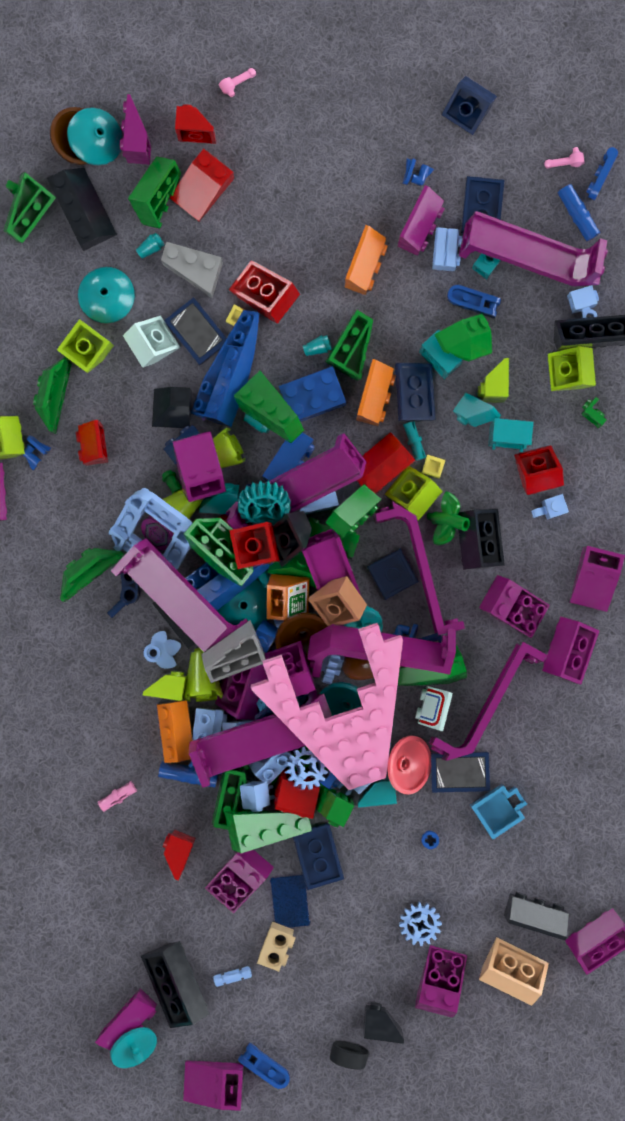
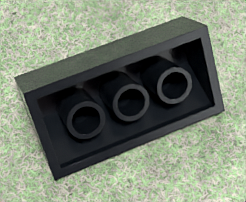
M85 168L64 169L47 178L83 251L117 235Z
M625 315L555 320L554 343L556 349L566 350L578 346L588 348L624 346Z
M180 941L169 943L141 955L170 1028L194 1025L210 1014Z

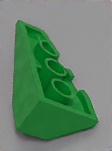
M457 644L450 674L400 666L397 686L451 684L466 679L467 670Z

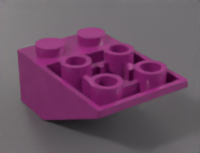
M127 94V101L123 102V113H126L121 125L124 139H120V150H123V157L126 158L127 163L150 165L151 143L131 95Z
M210 431L173 441L182 490L188 502L226 492L222 470Z
M591 546L583 547L569 603L607 612L621 574L625 555Z
M497 575L479 609L532 638L550 605L510 579Z
M255 850L244 853L235 852L205 889L234 914L268 878L274 867Z
M430 945L417 993L415 1008L450 1018L457 1014L467 955Z
M186 1060L183 1101L220 1110L241 1111L244 1065L241 1063Z

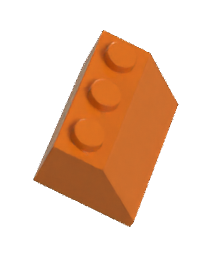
M365 225L345 278V288L366 295L367 291L372 290L375 280H372L374 273L378 274L381 267L379 262L380 256H385L388 245L385 244L386 237L368 225Z
M372 359L356 418L357 421L378 426L379 422L384 421L386 411H383L384 403L388 404L391 393L388 392L389 385L393 386L396 375L393 374L394 368Z
M187 700L158 703L157 710L164 762L174 763L190 760L189 745L190 741L193 740Z

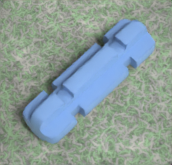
M246 966L242 970L235 969L224 972V975L217 974L214 975V983L216 987L223 986L224 983L230 984L241 981V978L248 979L252 977L250 967Z

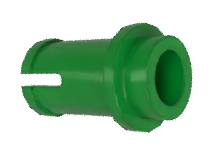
M168 470L162 474V481L166 482L173 494L181 490L182 487L175 477L176 473Z

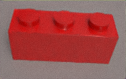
M390 432L362 456L366 461L363 477L357 481L361 486L365 484L377 494L413 464L415 459Z

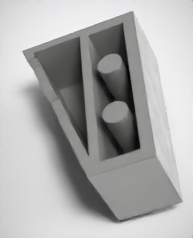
M166 242L161 258L163 266L213 299L223 264L222 257Z
M251 620L201 654L204 669L211 683L263 664L262 661L266 660Z

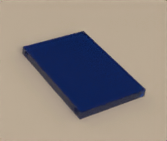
M303 875L271 878L275 923L288 928L309 926L307 892Z

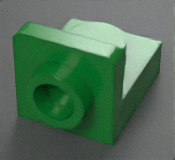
M595 397L593 400L588 399L582 406L584 411L581 415L597 428H600L607 419L604 418L605 415L600 410L592 408L599 400Z

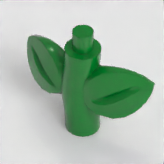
M448 491L442 497V512L435 511L427 514V520H430L432 524L438 525L433 536L434 545H443L450 542L454 538L456 529L467 531L470 526L469 518L458 515L461 507L460 502Z

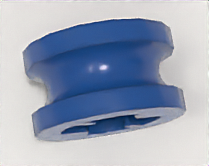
M426 831L422 835L421 841L425 848L434 849L439 844V837L433 831ZM428 835L436 838V841H433V845L425 842V838L428 839Z

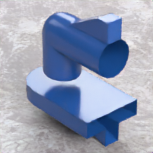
M407 158L403 184L407 185L411 178L412 183L421 186L434 169L422 164L419 174H412L416 160Z
M29 435L27 440L31 444L25 447V454L22 455L27 459L31 469L35 470L38 462L42 460L32 452L37 448L43 454H48L46 451H50L51 447Z
M399 624L396 626L393 635L403 636V634L409 635L410 633V638H416L418 625L414 624L410 633L409 626Z

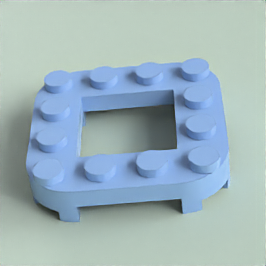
M142 488L125 501V506L117 521L109 530V535L112 536V540L115 543L113 548L116 551L123 549L128 552L133 545L142 541L133 532L146 512L174 533L173 539L163 556L177 570L191 549L183 533L192 522L156 494L146 488Z

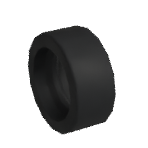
M334 1041L329 1058L333 1063L341 1067L361 1070L366 1067L369 1051L359 1044L347 1041Z

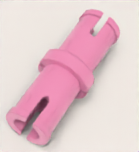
M130 781L117 790L114 789L107 797L99 800L98 805L105 812L117 803L121 804L125 798L137 792V789L132 781Z

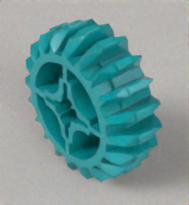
M260 480L259 484L252 482L251 487L246 486L245 490H241L238 498V511L241 518L246 523L251 522V525L270 522L272 525H275L282 517L289 513L290 499L283 486L278 487L276 482L270 484L269 480L267 483H262Z

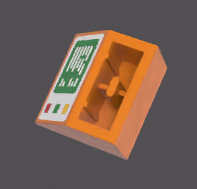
M271 574L267 583V619L284 621L292 615L308 613L310 578Z

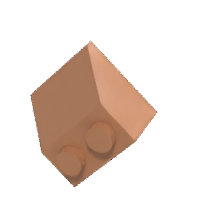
M347 576L331 580L308 599L327 626L359 621L367 606Z

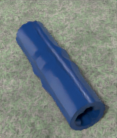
M572 184L557 192L586 242L599 235V229Z
M161 761L158 777L201 785L195 769L191 770L185 764ZM218 774L210 778V786L208 787H216Z

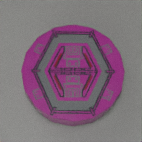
M148 516L142 522L141 529L144 537L155 548L166 550L173 539V532L152 516Z

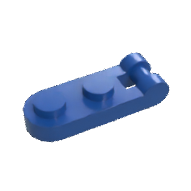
M610 147L604 155L603 161L605 163L603 166L599 165L594 175L597 179L595 183L591 181L586 191L589 193L588 198L596 199L618 155L616 148Z
M461 285L452 286L447 293L448 301L451 304L491 318L496 317V308L501 302V299ZM485 301L490 303L489 308L483 307Z
M249 1043L246 1047V1052L238 1058L242 1065L273 1087L283 1089L288 1085L290 1075L287 1069L264 1054L253 1044ZM252 1055L257 1058L254 1063L250 1060Z

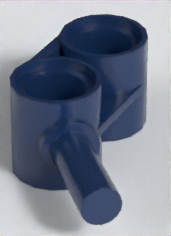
M121 573L122 591L120 600L107 612L111 618L125 605L128 606L129 604L136 603L140 597V586L134 580L129 582L124 573ZM129 590H133L135 593V597L131 601L126 598V592Z

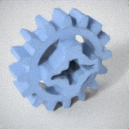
M329 655L324 658L321 671H324L321 680L323 683L331 684L334 675L339 676L344 656Z
M302 747L301 753L298 750H294L295 756H288L291 762L285 763L289 767V770L285 771V773L291 775L288 780L295 781L294 787L300 784L301 790H304L306 785L309 790L313 789V784L319 787L318 781H325L322 775L328 774V771L324 770L326 766L309 749L306 751L305 747ZM303 755H309V756H310L309 758H307V760H303V759H300V758H299V757H301V756H303ZM316 762L318 763L319 770L316 768ZM307 764H308V765H309L308 769H309L310 771L304 772L305 767H303V765H307ZM294 766L297 767V775L295 773ZM307 776L314 778L312 781L309 782L304 781V779H306Z
M418 902L417 907L411 903L410 910L404 908L406 915H400V918L404 920L399 922V926L404 927L401 930V934L407 933L405 939L407 941L412 939L413 945L417 941H419L420 946H423V941L430 944V938L437 939L435 932H441L437 927L442 925L441 921L437 920L440 915L439 913L434 914L436 909L434 907L429 909L428 903L424 907L420 902ZM420 911L418 915L412 916L413 913ZM428 914L432 917L433 924L427 921ZM421 920H423L424 926L421 925L420 928H418L416 922L420 923ZM407 923L413 926V933L409 931Z

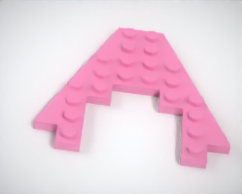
M378 623L358 629L375 683L357 688L362 704L361 707L328 718H324L319 701L299 707L282 655L262 661L268 679L251 684L252 691L348 790L384 779L387 774L403 639L399 635L383 641Z

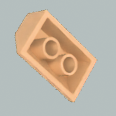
M496 937L483 964L479 980L532 1006L542 995L549 963Z

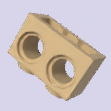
M272 922L257 964L278 972L281 965L285 967L289 957L286 952L288 948L292 949L296 938L293 937L294 930ZM283 935L286 940L278 941L276 936ZM276 953L279 958L272 959L269 954Z

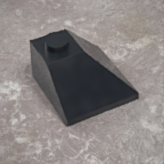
M164 387L154 389L152 427H190L191 388Z
M304 511L287 513L272 526L281 567L289 563L307 547L312 527Z
M376 1002L366 1005L363 1022L364 1039L404 1044L402 1029L388 1010L382 1007V1004Z

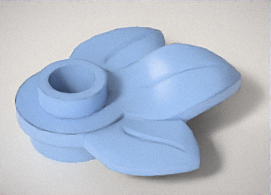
M165 631L157 632L152 636L151 644L145 647L144 657L149 662H156L161 668H173L177 666L173 656L181 648V643L176 640H167ZM152 649H155L157 651V655L155 657L150 655V651Z

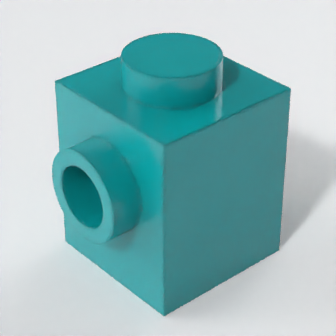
M481 254L473 264L472 269L487 280L501 260Z

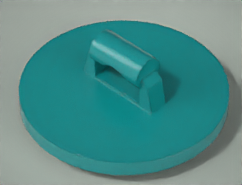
M145 1027L128 1031L114 1043L111 1049L110 1058L113 1064L118 1068H130L142 1063L153 1053L157 1044V1037L151 1029Z

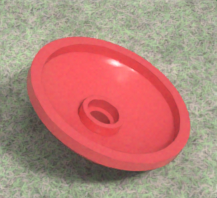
M403 737L390 752L387 771L389 781L396 791L403 794L416 793L425 785L430 775L431 752L427 743L420 737Z

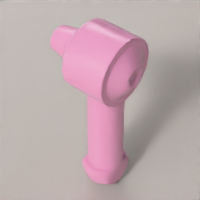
M250 68L248 71L232 79L230 77L225 78L219 83V87L223 94L233 97L235 96V86L249 78L255 77L256 71Z
M575 147L569 157L546 160L544 166L546 169L565 165L580 167L585 164L584 154L579 151L578 147Z

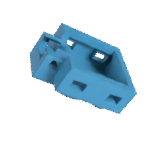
M501 784L470 804L492 839H495L525 819L519 809L527 805V803L515 786L507 791L504 785ZM516 794L521 803L513 809L507 799Z

